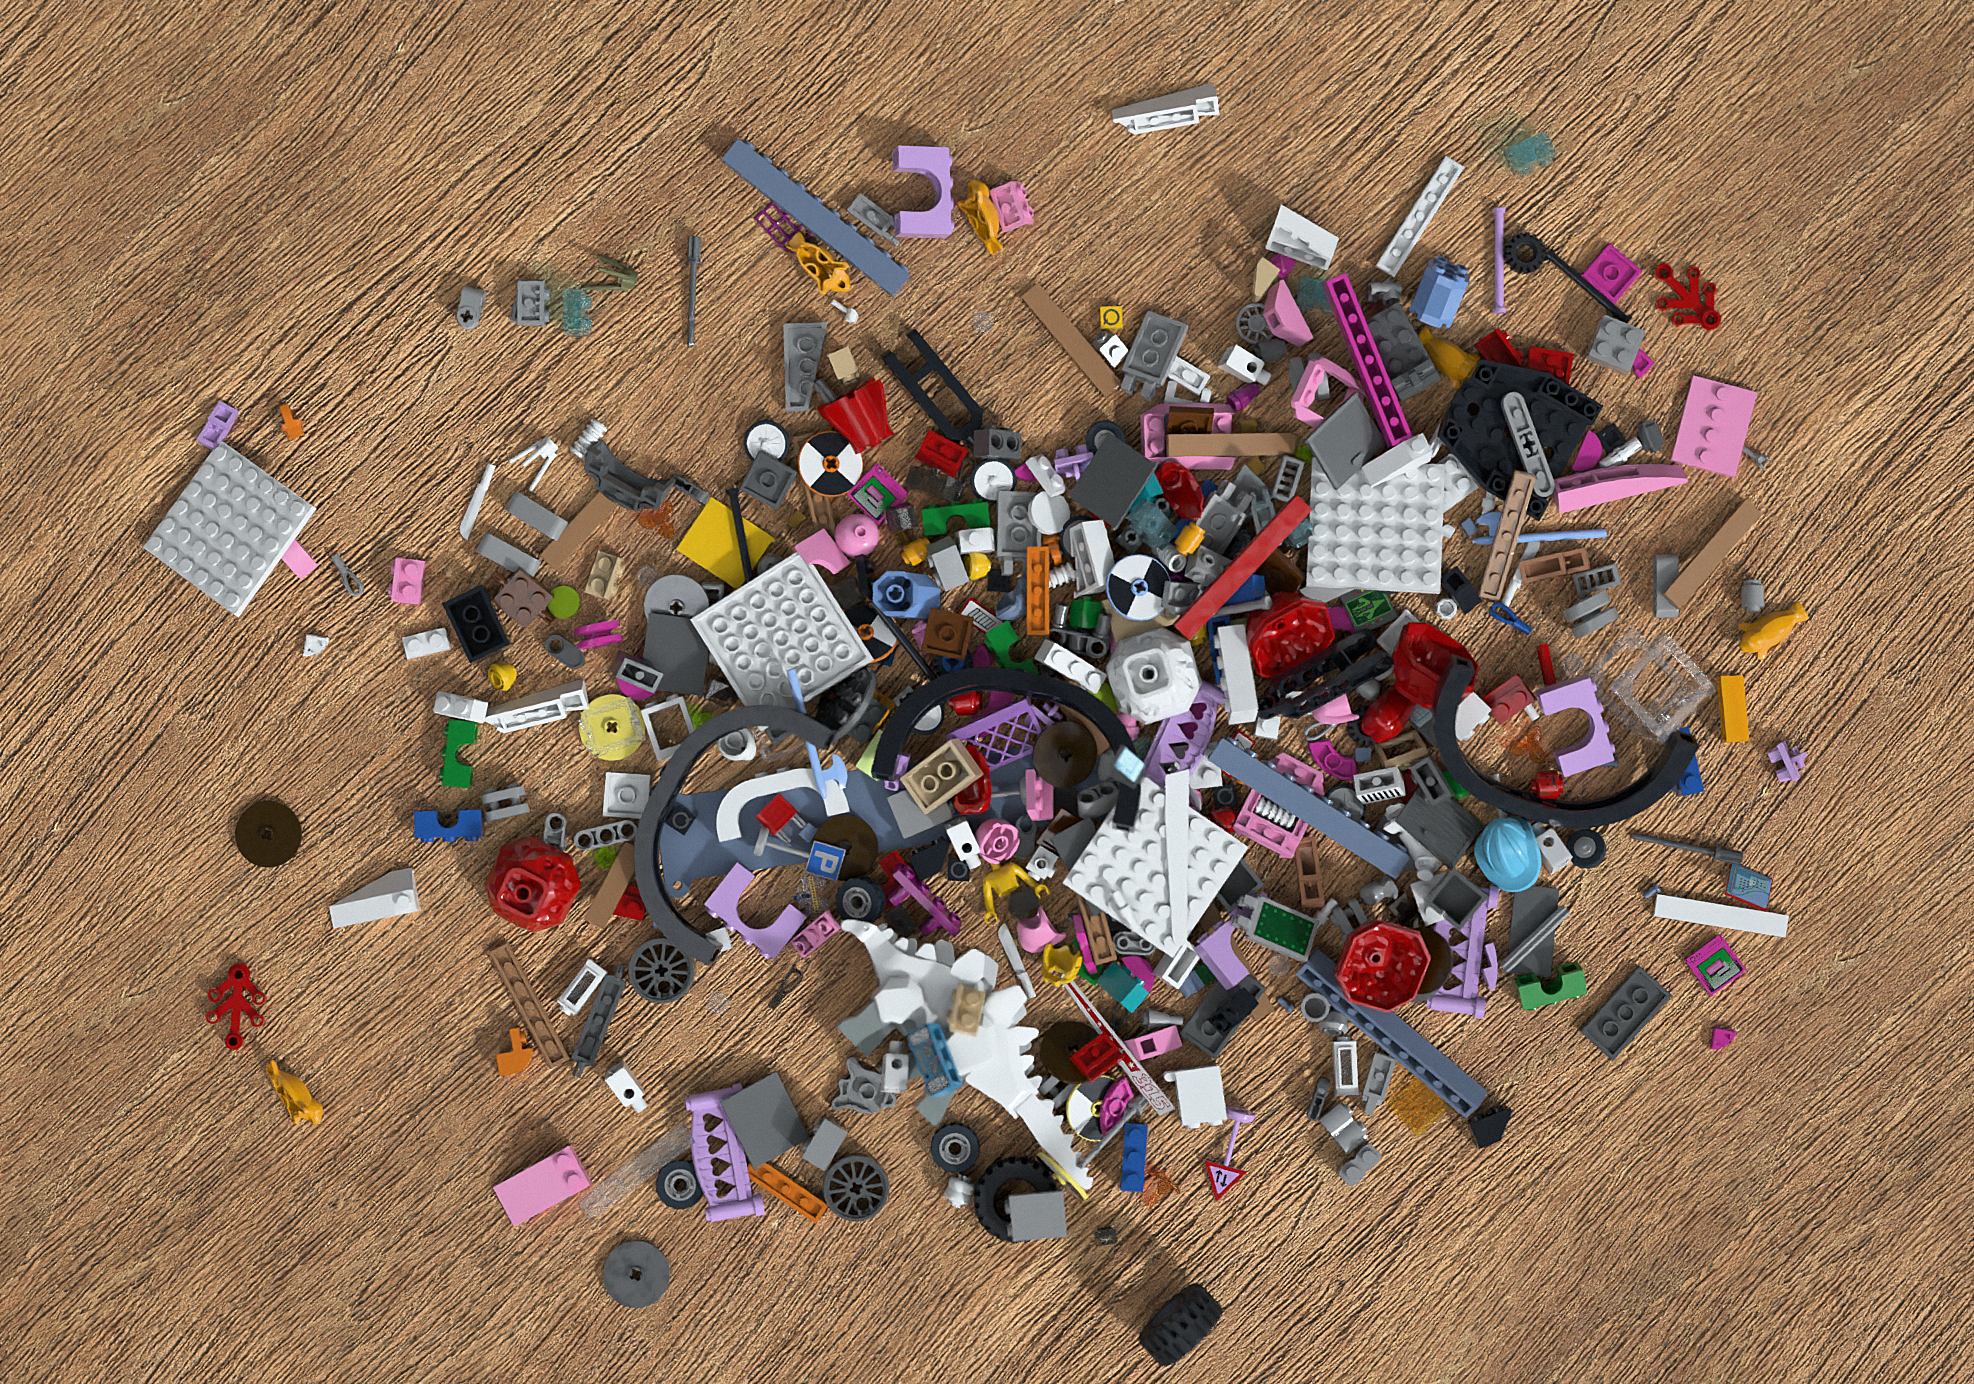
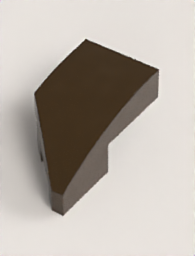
M1401 890L1398 893V897L1391 899L1386 906L1404 927L1409 929L1417 928L1421 913L1418 912V907L1407 894Z

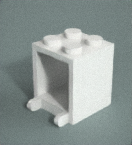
M1218 1064L1175 1069L1163 1073V1078L1166 1081L1175 1082L1180 1123L1186 1125L1187 1129L1198 1128L1200 1123L1208 1122L1209 1126L1223 1124L1222 1120L1227 1119L1221 1072Z

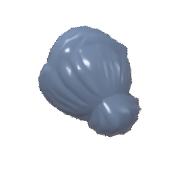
M1027 576L1017 579V586L1013 591L1003 593L1002 600L995 606L996 618L1013 621L1027 615Z

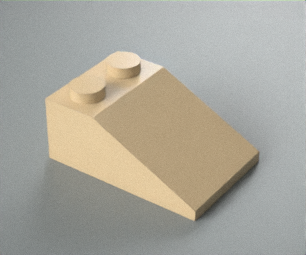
M1139 588L1136 590V592L1139 593L1140 591H1144V589ZM1108 599L1102 601L1105 613L1112 615L1110 629L1115 643L1159 627L1168 628L1174 626L1173 623L1180 616L1170 614V610L1165 608L1152 619L1133 621L1115 611Z
M956 738L949 740L902 776L900 780L926 815L968 787L984 773L960 739Z

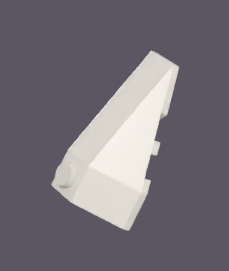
M413 868L389 872L329 906L333 928L421 911Z

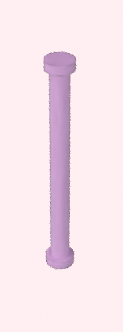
M1497 207L1492 208V213L1495 214V308H1493V314L1506 313V308H1504L1503 214L1506 213V208Z

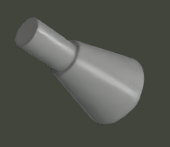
M1146 1008V1011L1142 1012L1141 1024L1145 1025L1146 1030L1167 1026L1168 1024L1182 1025L1183 1016H1172Z

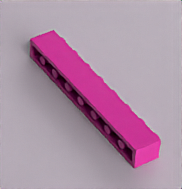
M1347 273L1322 283L1323 289L1387 447L1397 445L1412 438Z

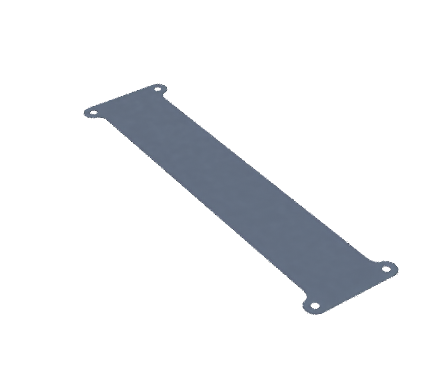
M1022 747L1009 748L1006 752L1017 754L1020 753ZM989 751L987 761L992 763L1000 762L1002 754L996 751ZM1032 753L990 771L992 792L1020 789V779L1026 776V770L1035 769ZM1100 755L1097 756L1095 766L1090 775L1081 783L1066 788L1053 786L1054 814L1062 805L1079 816L1077 800L1079 792L1103 783V781L1098 780L1099 774H1097ZM922 761L910 763L909 771ZM856 770L847 772V783L842 789L847 798L850 812L828 817L824 800L816 790L809 787L790 789L749 800L742 807L739 814L742 837L719 842L716 828L717 813L722 800L732 789L690 795L679 793L665 820L660 838L665 887L669 895L680 898L688 893L690 884L695 879L728 874L737 862L749 871L808 862L809 858L766 845L761 856L753 855L762 826L755 817L779 793L798 811L797 815L806 824L809 822L817 830L825 821L839 815H852L864 820L873 829L877 837L878 852L931 845V841L941 836H944L945 839L950 838L944 824L963 815L952 816L953 819L904 839L887 797L907 789L898 788L897 791L886 789L884 780L877 782L862 771ZM1021 795L991 798L987 811L967 814L964 817L975 838L978 827L988 819H1004L1015 827L1019 817L1029 814L1026 806L1022 803ZM677 805L697 817L685 836L666 824ZM1108 813L1091 820L1093 823L1097 820L1103 823ZM794 816V818H795L803 827H805V826ZM792 819L781 829L791 839L787 845L776 835L768 834V841L808 853L811 852L812 841L808 843L799 836L803 829H800ZM1028 819L1022 820L1020 822V829L1022 831L1031 830L1032 822ZM1050 819L1036 821V829L1044 828ZM778 832L787 841V839L780 832ZM844 842L841 845L843 849H846V854L849 852L848 848L851 847V844L846 845ZM676 881L682 883L680 890H676L673 887Z

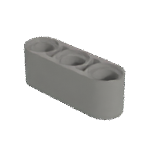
M518 491L514 492L504 508L507 512L556 542L568 524L567 521Z
M485 532L475 552L514 573L521 567L532 577H534L542 563Z
M1654 554V618L1678 617L1679 609H1676L1662 595L1664 590L1679 574L1677 554Z
M1113 778L1079 792L1077 796L1079 816L1083 819L1087 817L1093 819L1110 812L1117 802L1119 781Z
M624 820L582 830L575 835L574 843L578 849L586 851L630 841L636 838L638 825L633 821ZM627 824H631L634 828L633 834L629 837L623 834V827ZM605 829H609L612 832V839L608 842L603 841L601 838V833ZM584 834L590 836L591 839L587 847H583L580 844V837Z

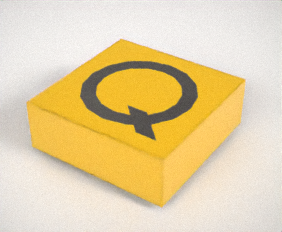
M1122 306L1100 307L1101 330L1123 329Z

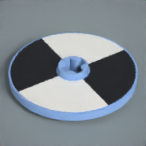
M1146 555L1127 556L1118 561L1108 574L1106 581L1107 597L1112 607L1121 616L1133 621H1146L1156 617L1165 609L1161 607L1165 581L1171 580L1166 569L1157 560ZM1141 583V588L1144 591L1137 593V588L1134 585Z

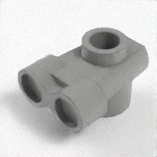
M1385 280L1382 283H1369L1368 290L1365 291V300L1367 303L1383 300L1385 306H1392L1401 301L1402 285L1401 283H1394L1393 280Z

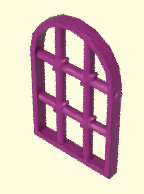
M772 202L754 219L773 238L778 247H781L786 252L796 253L786 249L783 245L786 242L788 243L791 240L790 238L803 226H795L788 219V214L782 212ZM771 206L782 216L778 221H774L766 212ZM763 214L773 224L768 230L758 220ZM783 220H786L794 229L790 235L786 234L778 225ZM774 228L785 237L781 243L770 233ZM808 230L809 238L807 239L804 235L803 237L806 242L810 243L811 232Z

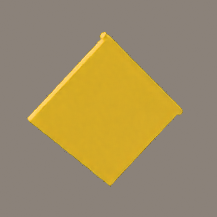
M710 497L708 503L676 550L737 590L744 584L745 577L732 510L713 497ZM742 517L753 570L771 542L774 543L776 539Z

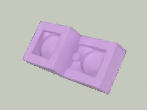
M219 400L209 415L207 424L197 437V442L212 451L213 449L215 450L220 442L226 438L239 411Z
M1489 942L1483 944V950L1489 966L1481 968L1487 990H1493L1496 986L1498 965L1494 943Z

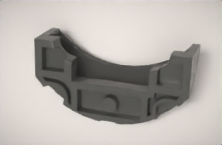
M600 439L587 452L584 469L597 482L595 487L612 502L630 510L658 509L663 504L676 481L674 478L665 480L652 479L635 473L615 457L603 439Z

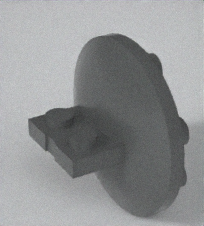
M867 666L860 668L830 688V690L838 695L834 702L823 696L819 704H817L819 709L815 718L838 730L833 742L847 733L864 745L873 732L874 727L877 723L879 724L888 711L887 707L872 697L876 687V674Z

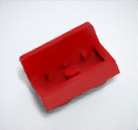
M1499 327L1474 344L1484 360L1517 367L1523 364V355L1518 348L1512 347L1509 343L1511 340L1505 330H1500Z

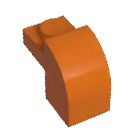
M521 1027L509 1029L513 1051L496 1054L500 1077L523 1071L533 1059L534 1047L525 1049L524 1044H527L526 1032L521 1031Z

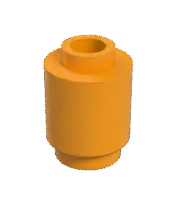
M1192 522L1188 526L1185 525L1174 542L1178 545L1176 550L1185 556L1188 553L1193 555L1202 542L1205 531Z
M927 537L923 539L918 538L902 547L904 552L901 553V556L906 565L911 563L912 566H915L926 560L925 556L928 555L926 546L930 545Z

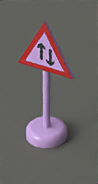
M1225 1106L1227 1117L1235 1120L1224 1164L1204 1160L1216 1202L1247 1173V1171L1229 1167L1240 1122L1250 1123L1255 1118L1254 1112L1237 1106Z

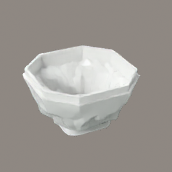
M1163 627L1119 640L1105 667L1118 710L1145 725L1187 712L1202 685L1190 642ZM1149 670L1154 672V677L1151 679L1147 678L1146 675Z

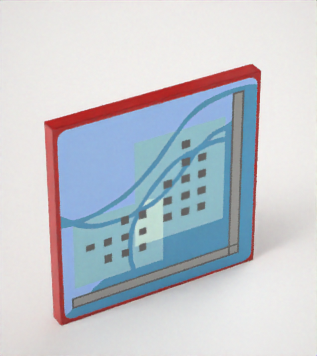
M1731 863L1724 895L1766 912L1773 879L1741 865Z

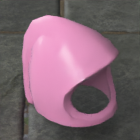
M1346 693L1312 711L1314 718L1323 724H1340L1359 718L1358 714L1351 712Z
M1041 906L1038 907V912L1035 916L1019 919L1017 923L1019 943L1024 950L1031 953L1042 952L1047 943H1051L1054 946L1067 936L1066 932L1058 933Z

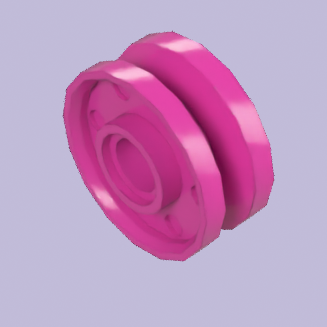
M619 621L600 622L574 629L575 636H585V640L576 644L577 650L598 648L623 641L621 634H611V630L620 627Z

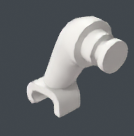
M1399 803L1386 808L1385 813L1389 822L1384 825L1383 829L1391 834L1400 832L1398 837L1405 848L1408 849L1407 851L1418 869L1417 877L1423 881L1431 880L1433 872L1439 868V860L1395 822L1405 805Z

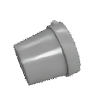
M1311 993L1302 999L1299 1012L1307 1020L1319 1022L1328 1015L1331 1003H1328V1000L1323 995Z

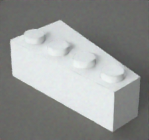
M1240 624L1218 627L1216 635H1213L1214 647L1219 650L1217 666L1222 672L1220 684L1225 694L1224 709L1227 712L1228 723L1231 725L1253 722L1257 716L1258 704L1249 650L1246 643L1245 626Z

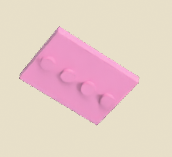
M1693 375L1670 461L1734 478L1757 392Z

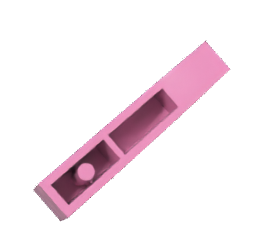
M1634 464L1613 466L1554 479L1553 500L1559 513H1564L1687 483L1688 479L1679 465Z

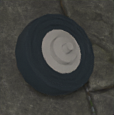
M1109 420L1097 421L1091 425L1085 438L1089 452H1093V455H1095L1108 433H1111L1125 443L1124 432L1121 427Z
M1581 829L1574 832L1566 843V848L1572 855L1571 862L1579 868L1590 869L1596 867L1606 855L1604 839L1598 832L1592 829Z

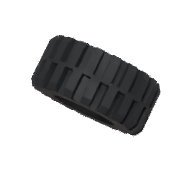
M1010 1156L997 1160L994 1164L988 1166L978 1179L974 1191L976 1215L982 1227L991 1236L997 1237L998 1240L1014 1244L1030 1242L1031 1240L1013 1242V1236H1008L1007 1223H1011V1220L999 1213L995 1204L996 1192L1004 1182L1010 1179L1025 1180L1033 1186L1036 1192L1057 1190L1056 1183L1048 1170L1035 1160L1033 1161L1022 1156Z
M1190 1284L1179 1293H1176L1149 1319L1139 1333V1344L1160 1366L1168 1367L1171 1364L1173 1365L1187 1353L1191 1352L1216 1326L1223 1314L1222 1306L1202 1284Z

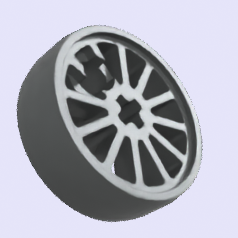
M667 937L652 938L642 943L632 954L628 967L629 980L636 993L643 999L656 1004L671 1003L683 997L690 990L696 974L694 958L676 947ZM656 944H662L661 960L658 959L653 948ZM668 944L675 947V950L666 961L665 952L666 945ZM647 948H650L655 963L643 955ZM677 951H680L684 959L670 964ZM639 957L652 967H638L637 961ZM687 962L688 971L673 970L674 966ZM660 964H663L664 968H668V972L664 973V977H662L661 973L656 972V969L660 968ZM636 970L651 971V974L637 979ZM672 973L686 974L685 984L673 977ZM654 977L647 989L644 990L640 982ZM663 980L668 981L671 985L668 993H662L659 990V984ZM674 982L681 986V989L674 993ZM653 985L657 996L649 994V990Z
M850 1154L835 1161L828 1169L823 1181V1195L827 1206L835 1215L847 1221L861 1222L876 1216L883 1209L889 1197L890 1183L885 1169L877 1160L863 1154ZM855 1161L864 1163L859 1177H856ZM851 1163L853 1178L849 1177L842 1168V1165ZM866 1166H872L875 1171L867 1178L862 1179ZM839 1169L848 1182L833 1177L835 1171ZM876 1174L880 1175L882 1182L866 1184ZM830 1181L842 1184L846 1188L831 1190ZM853 1182H856L857 1185H862L860 1193L851 1191L850 1188L853 1187ZM883 1187L882 1195L867 1190V1188ZM847 1192L837 1202H834L831 1197L833 1193ZM871 1196L880 1200L876 1206H873ZM847 1197H850L846 1211L837 1206ZM861 1197L867 1198L869 1200V1207L860 1209L857 1206V1200ZM852 1203L858 1214L849 1213Z

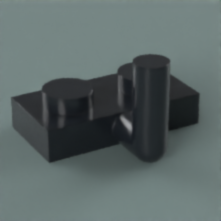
M861 554L855 556L860 592L870 601H873V584L877 581L874 572L876 571V565L872 559Z

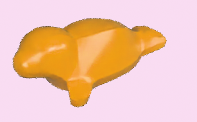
M972 179L968 182L967 199L959 200L957 206L967 214L975 233L985 243L989 254L993 255L1003 249L1002 244L997 240L999 215L996 207L989 199L990 194L987 185Z
M798 231L786 247L796 252L804 271L817 282L819 293L825 295L828 289L836 292H848L851 288L850 277L844 271L848 269V263L846 261H837L824 248L806 242L802 233Z
M1424 327L1418 335L1436 368L1450 378L1451 386L1454 389H1458L1460 381L1476 365V362L1480 360V356L1477 354H1467L1456 344L1448 340L1434 338L1427 327Z
M1797 601L1788 611L1769 613L1754 623H1741L1739 629L1745 631L1739 643L1740 650L1750 653L1758 652V659H1764L1768 649L1785 639L1795 623L1809 619L1807 612L1802 604Z
M271 1060L266 1066V1071L276 1093L289 1111L292 1123L298 1124L301 1118H304L312 1124H319L322 1121L323 1114L321 1103L311 1097L308 1088L298 1077L281 1071L275 1060Z

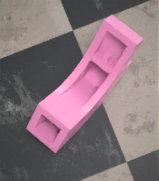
M296 538L281 557L300 579L318 566L311 554Z

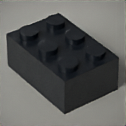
M484 585L477 586L442 603L470 664L473 665L513 647L512 641Z

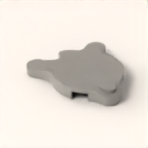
M852 1056L846 1060L850 1078H841L838 1081L840 1094L831 1102L834 1110L851 1108L859 1113L872 1114L883 1108L895 1105L896 1096L893 1093L880 1092L882 1074L874 1070L865 1069L856 1057Z

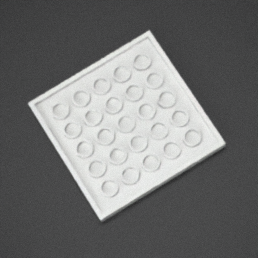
M221 441L219 446L210 453L143 548L232 614L239 617L317 508Z
M1312 457L1310 508L1312 511L1309 513L1306 586L1440 594L1445 465L1425 463L1373 487H1370L1360 468L1338 490H1335L1316 458Z
M798 552L690 619L745 707L759 705L779 706L796 710L787 675V670L789 669L796 670L803 701L806 704L874 660L814 565H807ZM758 726V728L762 732L768 726Z
M1145 778L1141 784V801L1134 833L1112 829L1115 804L1062 883L1130 928L1125 919L1119 915L1117 911L1119 908L1111 896L1113 891L1119 890L1125 903L1129 904L1132 908V915L1140 927L1135 932L1173 958L1181 946H1176L1172 938L1165 827V790L1148 778ZM1190 807L1188 815L1187 937L1248 849V846Z

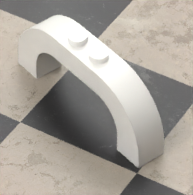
M789 767L776 769L777 774L768 775V772L755 774L756 779L748 780L735 786L724 797L718 809L716 828L719 842L742 837L739 814L745 803L753 798L799 787H809L819 793L813 770L807 768L790 770ZM834 779L825 781L826 799L823 800L827 816L850 812L847 798Z

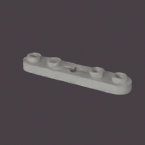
M1517 392L1507 393L1501 399V408L1525 472L1537 476L1532 490L1533 493L1540 497H1547L1553 493L1555 483L1524 398ZM1525 437L1528 441L1533 442V445L1530 446V451L1528 448H1523V444L1526 443Z

